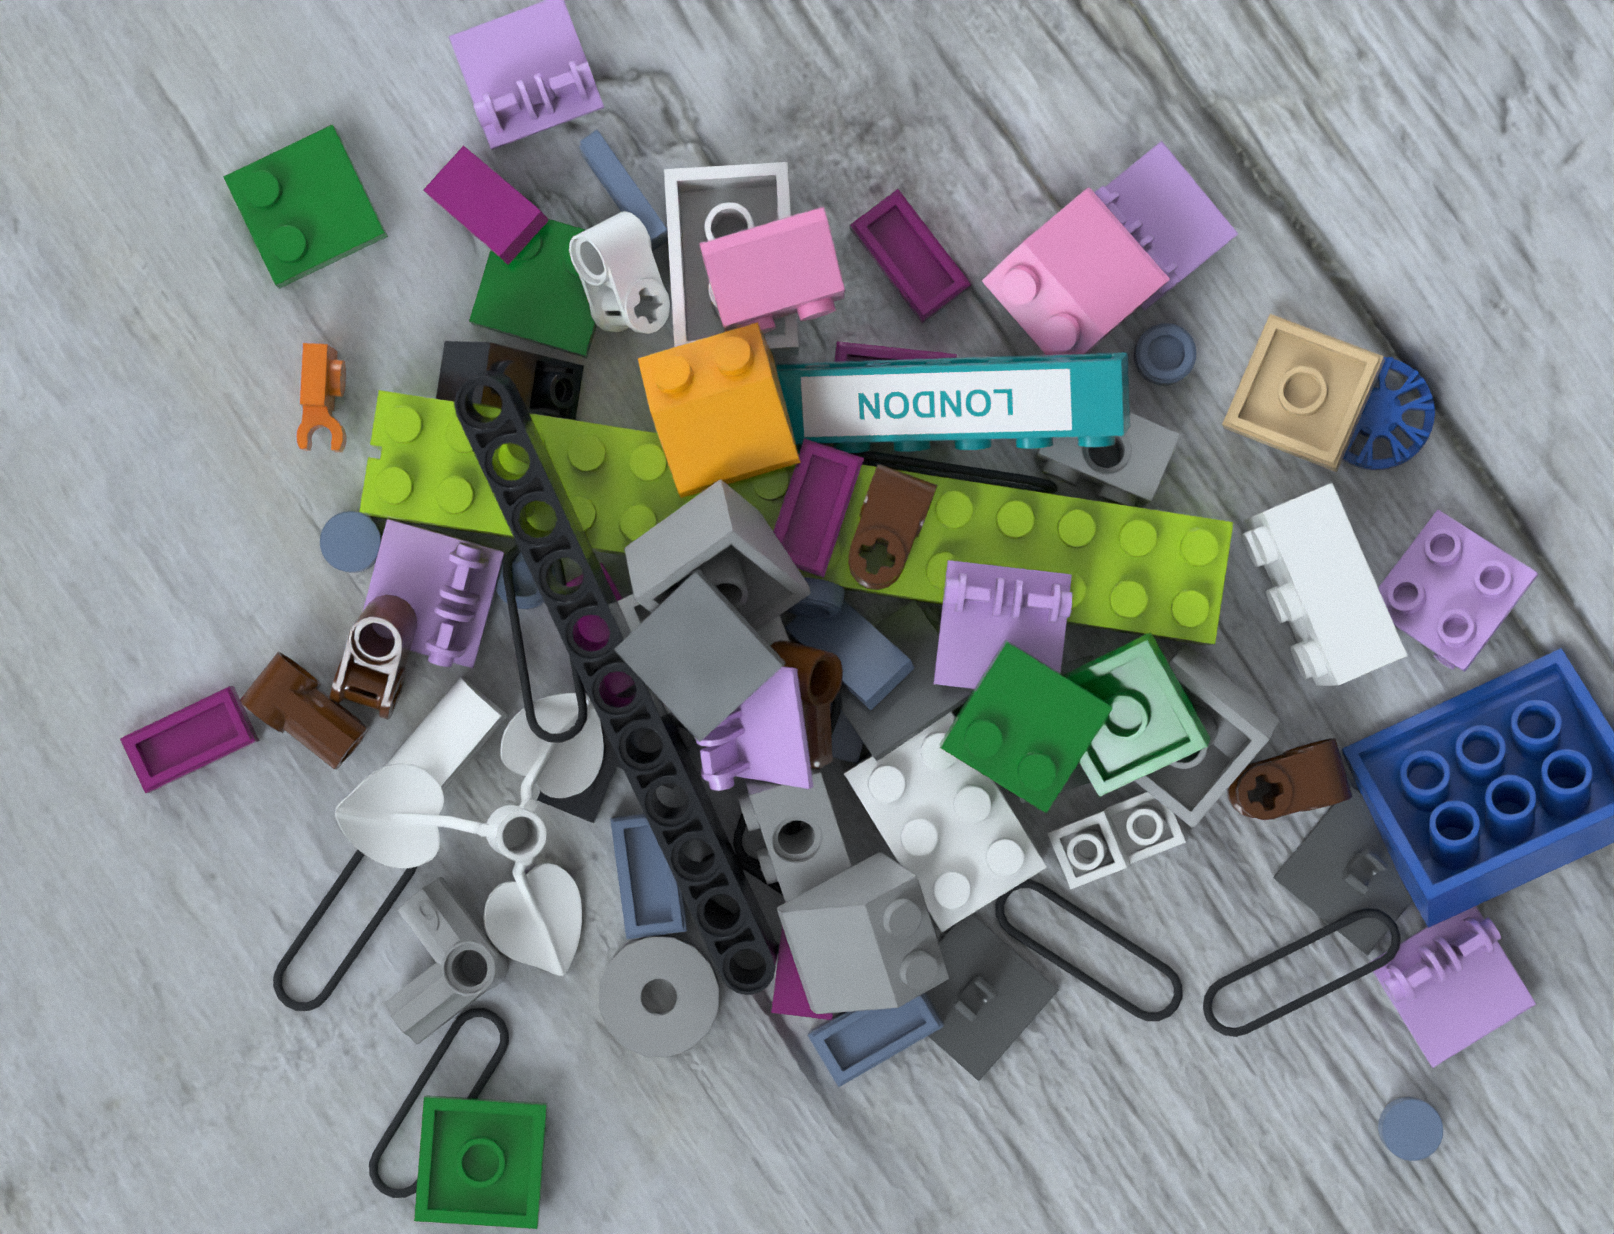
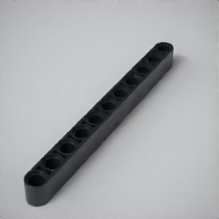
M492 370L480 372L463 383L457 391L454 402L457 418L722 980L728 988L736 993L744 995L760 993L769 986L775 973L778 949L772 931L670 713L667 714L663 702L614 650L631 633L630 628L517 386L510 377L502 372ZM486 385L497 390L503 403L499 416L485 417L477 412L472 402V395L476 386ZM513 443L524 448L530 461L529 469L526 473L513 474L503 468L499 460V451L503 444ZM533 501H542L549 504L556 514V526L546 531L537 530L532 527L526 518V505ZM561 558H568L577 562L583 572V582L573 587L560 584L553 576V562ZM587 615L599 616L609 626V638L598 643L585 639L579 631V619ZM611 672H624L634 680L636 693L626 698L616 697L607 690L604 677ZM643 727L652 729L660 736L663 747L652 753L641 752L631 742L630 733ZM664 784H677L685 790L689 801L681 807H668L658 799L656 789ZM692 839L704 840L712 847L714 856L703 862L693 861L684 854L682 845ZM725 894L733 897L739 904L740 909L733 915L722 916L713 912L708 906L707 901L714 895ZM743 949H752L763 956L765 963L757 969H744L735 962L733 955Z

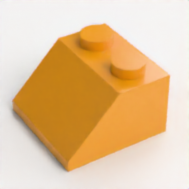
M758 322L638 358L650 412L681 498L703 492L720 479L726 484H731L801 463L773 354Z

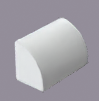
M461 676L385 766L405 763L423 768L436 778L444 792L508 717V714Z

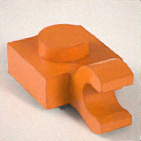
M303 343L300 405L303 406V414L296 437L301 450L311 451L313 433L319 428H328L332 434L331 450L342 453L347 442L346 431L343 425L333 417L331 411H334L335 397H343L345 393L346 365L344 360H337V351L328 344Z

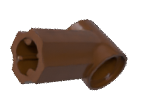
M785 640L775 641L770 646L786 663L783 667L797 669L811 769H820L833 762L830 703L835 699L842 683L843 669L841 661L832 652Z
M277 652L241 697L240 702L264 723L278 732L284 733L286 731L334 770L338 769L362 742L370 728L341 704L330 700V697L319 689L321 683L307 670L288 656Z

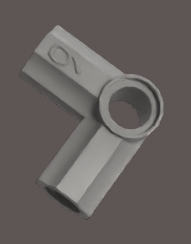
M439 877L423 887L397 909L436 961L434 965L385 1002L391 1013V1018L403 1034L410 1037L416 1044L424 1041L486 991L498 986L504 979L508 968L507 956L491 943L443 877ZM469 950L479 952L487 962L488 971L481 983L471 981L462 969L464 955Z

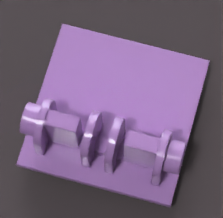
M545 0L449 36L473 100L476 115L481 127H483L491 150L604 108L564 0Z
M1162 141L1107 186H1102L1094 192L1170 278L1164 286L1141 305L1144 311L1238 235L1236 230Z
M1437 510L1378 589L1395 627L1435 652L1433 656L1449 669L1454 670L1457 667L1465 672L1539 574L1440 510Z
M388 518L363 610L373 599L386 594L398 596L406 600L414 609L417 617V629L410 651L429 656L428 661L439 666L452 667V663L474 668L505 551ZM372 623L373 629L378 635L383 638L394 639L392 632L386 626Z
M948 560L934 684L974 689L1005 639L1061 673L1067 617H1070L1072 606V592H1070L1072 574Z
M781 667L701 742L696 739L698 745L707 746L700 750L703 767L701 775L704 780L709 781V786L712 790H726L733 787V777L735 776L805 789L813 788L798 675L795 668Z
M1476 906L1432 927H1426L1400 943V948L1394 959L1385 966L1373 971L1432 1068L1536 1005L1498 943V940L1501 939L1499 931L1489 918L1484 919ZM1383 953L1382 955L1378 956V957L1375 958L1374 960H1376V959L1382 957L1385 953Z

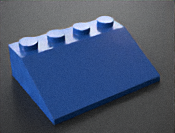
M1562 648L1342 748V755L1366 802L1395 868L1428 928L1614 843V731Z

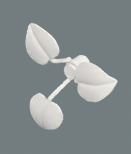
M575 692L555 694L533 702L536 720L544 731L560 734L572 728L577 721L578 704ZM585 693L587 702L586 723L582 731L568 741L550 743L538 738L530 730L525 708L512 718L501 740L500 756L502 762L509 770L526 776L521 784V804L519 806L506 805L496 809L488 818L487 823L439 815L444 804V793L441 785L425 769L405 763L388 765L371 773L337 805L335 811V818L341 831L355 848L374 861L394 868H412L431 861L437 855L440 847L438 827L452 828L486 836L489 845L495 851L516 861L512 870L515 881L505 882L495 887L486 901L483 920L489 940L501 953L509 958L538 967L558 976H563L568 971L579 944L582 926V902L574 879L568 872L556 864L542 863L525 875L526 866L532 863L533 857L540 853L546 841L545 825L533 813L537 803L533 800L532 790L536 784L538 789L547 796L568 798L582 793L597 777L603 760L604 742L600 719L587 693Z

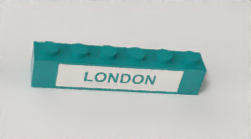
M1128 353L775 364L798 454H800L804 439L816 443H833L834 449L846 453L869 451L870 442H894L895 451H923L931 448L930 441L954 440L955 449L980 450L992 447L991 439L1015 438L1017 448L1035 449L1053 446V438L1077 437L1078 446L1104 447L1114 445L1115 436H1124L1130 428Z

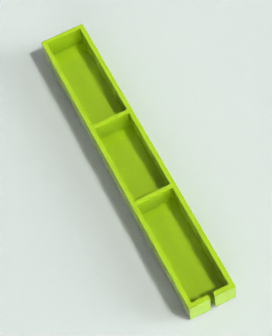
M379 390L370 445L381 451L380 459L368 457L359 512L370 517L389 518L396 521L514 539L457 418L454 402ZM473 405L477 412L485 417L499 416L502 410ZM529 413L593 551L626 556L624 549L626 546L700 494L697 493L684 498L680 497L658 433ZM513 443L501 446L499 460L503 468L513 474L526 473L529 469L530 461L524 448ZM796 464L727 485L759 510L772 531H774ZM862 465L824 578L799 570L804 578L829 581L841 586L844 590L943 605L948 560L1072 574L1070 586L1072 606L1070 617H1067L1066 624L1144 636L1151 632L1154 638L1206 646L1214 645L1216 642L1234 522L900 471L936 484L937 488L919 537H915L899 579L888 588L873 590L867 589L856 582L851 575L848 564L850 546L861 519L859 516L877 468ZM533 501L526 505V518L532 527L537 530L546 531L556 526V514L549 504L542 501ZM876 544L872 552L862 551L859 556L867 560L866 571L868 573L877 575L881 566L892 568L894 562L886 558L887 547L884 545Z

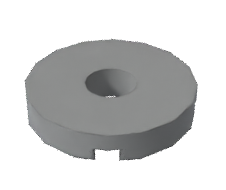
M656 935L643 937L628 943L609 961L599 983V1009L607 1030L623 1047L644 1057L669 1058L692 1049L709 1033L719 1011L720 984L712 963L695 945L674 936ZM664 979L675 987L677 1002L672 1009L667 1012L657 1013L646 1007L642 999V990L649 981Z

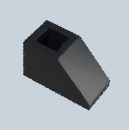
M445 341L436 399L455 402V395L463 383L480 372L492 370L502 372L512 379L529 413L576 420L584 366L491 342ZM480 385L476 386L473 391V405L502 409L501 396L494 388Z

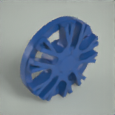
M1384 357L1385 362L1378 376L1379 387L1373 388L1342 459L1358 468L1386 470L1404 464L1423 448L1433 428L1435 407L1426 381L1419 375L1416 369L1414 370L1407 364L1392 357ZM1389 370L1395 371L1407 378L1400 389L1392 391L1386 387L1385 378ZM1417 389L1421 397L1401 406L1398 397ZM1409 410L1424 411L1422 430L1406 425L1402 420V415ZM1397 427L1413 442L1408 449L1392 434ZM1361 433L1369 439L1358 456L1349 450L1358 434ZM1385 438L1390 443L1393 457L1373 459L1374 440Z

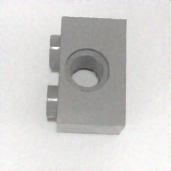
M1130 412V428L1124 436H1115L1120 456L1114 467L1102 468L1093 463L1089 457L1088 447L1078 446L1077 437L1053 438V446L1038 448L1034 459L1046 463L1043 473L1058 481L1076 486L1079 478L1102 487L1099 497L1110 503L1134 507L1135 502L1145 506L1152 502L1180 433Z
M811 769L813 788L811 789L745 778L748 793L738 796L749 832L761 829L766 843V847L756 850L766 883L769 885L779 882L786 903L852 867L820 769ZM800 820L808 823L801 832L788 835L780 832L781 828L791 821Z

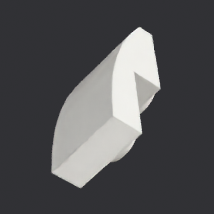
M1147 791L1104 807L1048 832L1070 889L1123 870L1134 862L1186 843L1188 840L1180 818Z

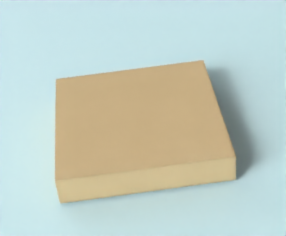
M1270 314L1222 425L1224 429L1337 472L1385 362L1384 356Z

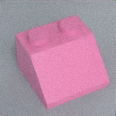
M1089 187L1023 241L982 282L1046 355L1089 353L1164 286L1170 278Z
M824 207L700 243L704 265L724 332L758 322L761 331L765 334L776 329L774 319L798 313L800 321L812 320L836 311L834 302L844 299L845 288Z

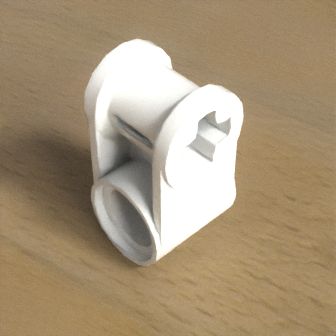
M623 211L573 236L569 245L571 261L580 276L590 305L591 316L597 326L609 332H621L631 328L634 332L644 334L656 332L664 326L670 310L669 295L663 285L652 253L650 236L639 218L630 212ZM639 295L651 296L652 300H640ZM607 311H620V315H609Z

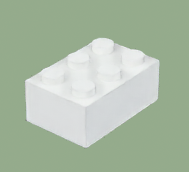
M788 162L664 169L674 347L724 332L704 265L700 243L791 217ZM797 313L774 319L776 329L764 334L773 357L798 356Z
M1333 483L1244 520L1249 530L1242 534L1244 546L1254 566L1264 565L1273 585L1272 588L1266 590L1269 604L1280 623L1289 622L1297 644L1290 646L1291 653L1300 674L1305 680L1312 677L1316 686H1339L1408 656Z
M952 712L877 762L871 754L858 762V764L856 763L843 771L899 864L917 875L927 909L941 932L1047 868L996 783L940 748V742L955 720Z

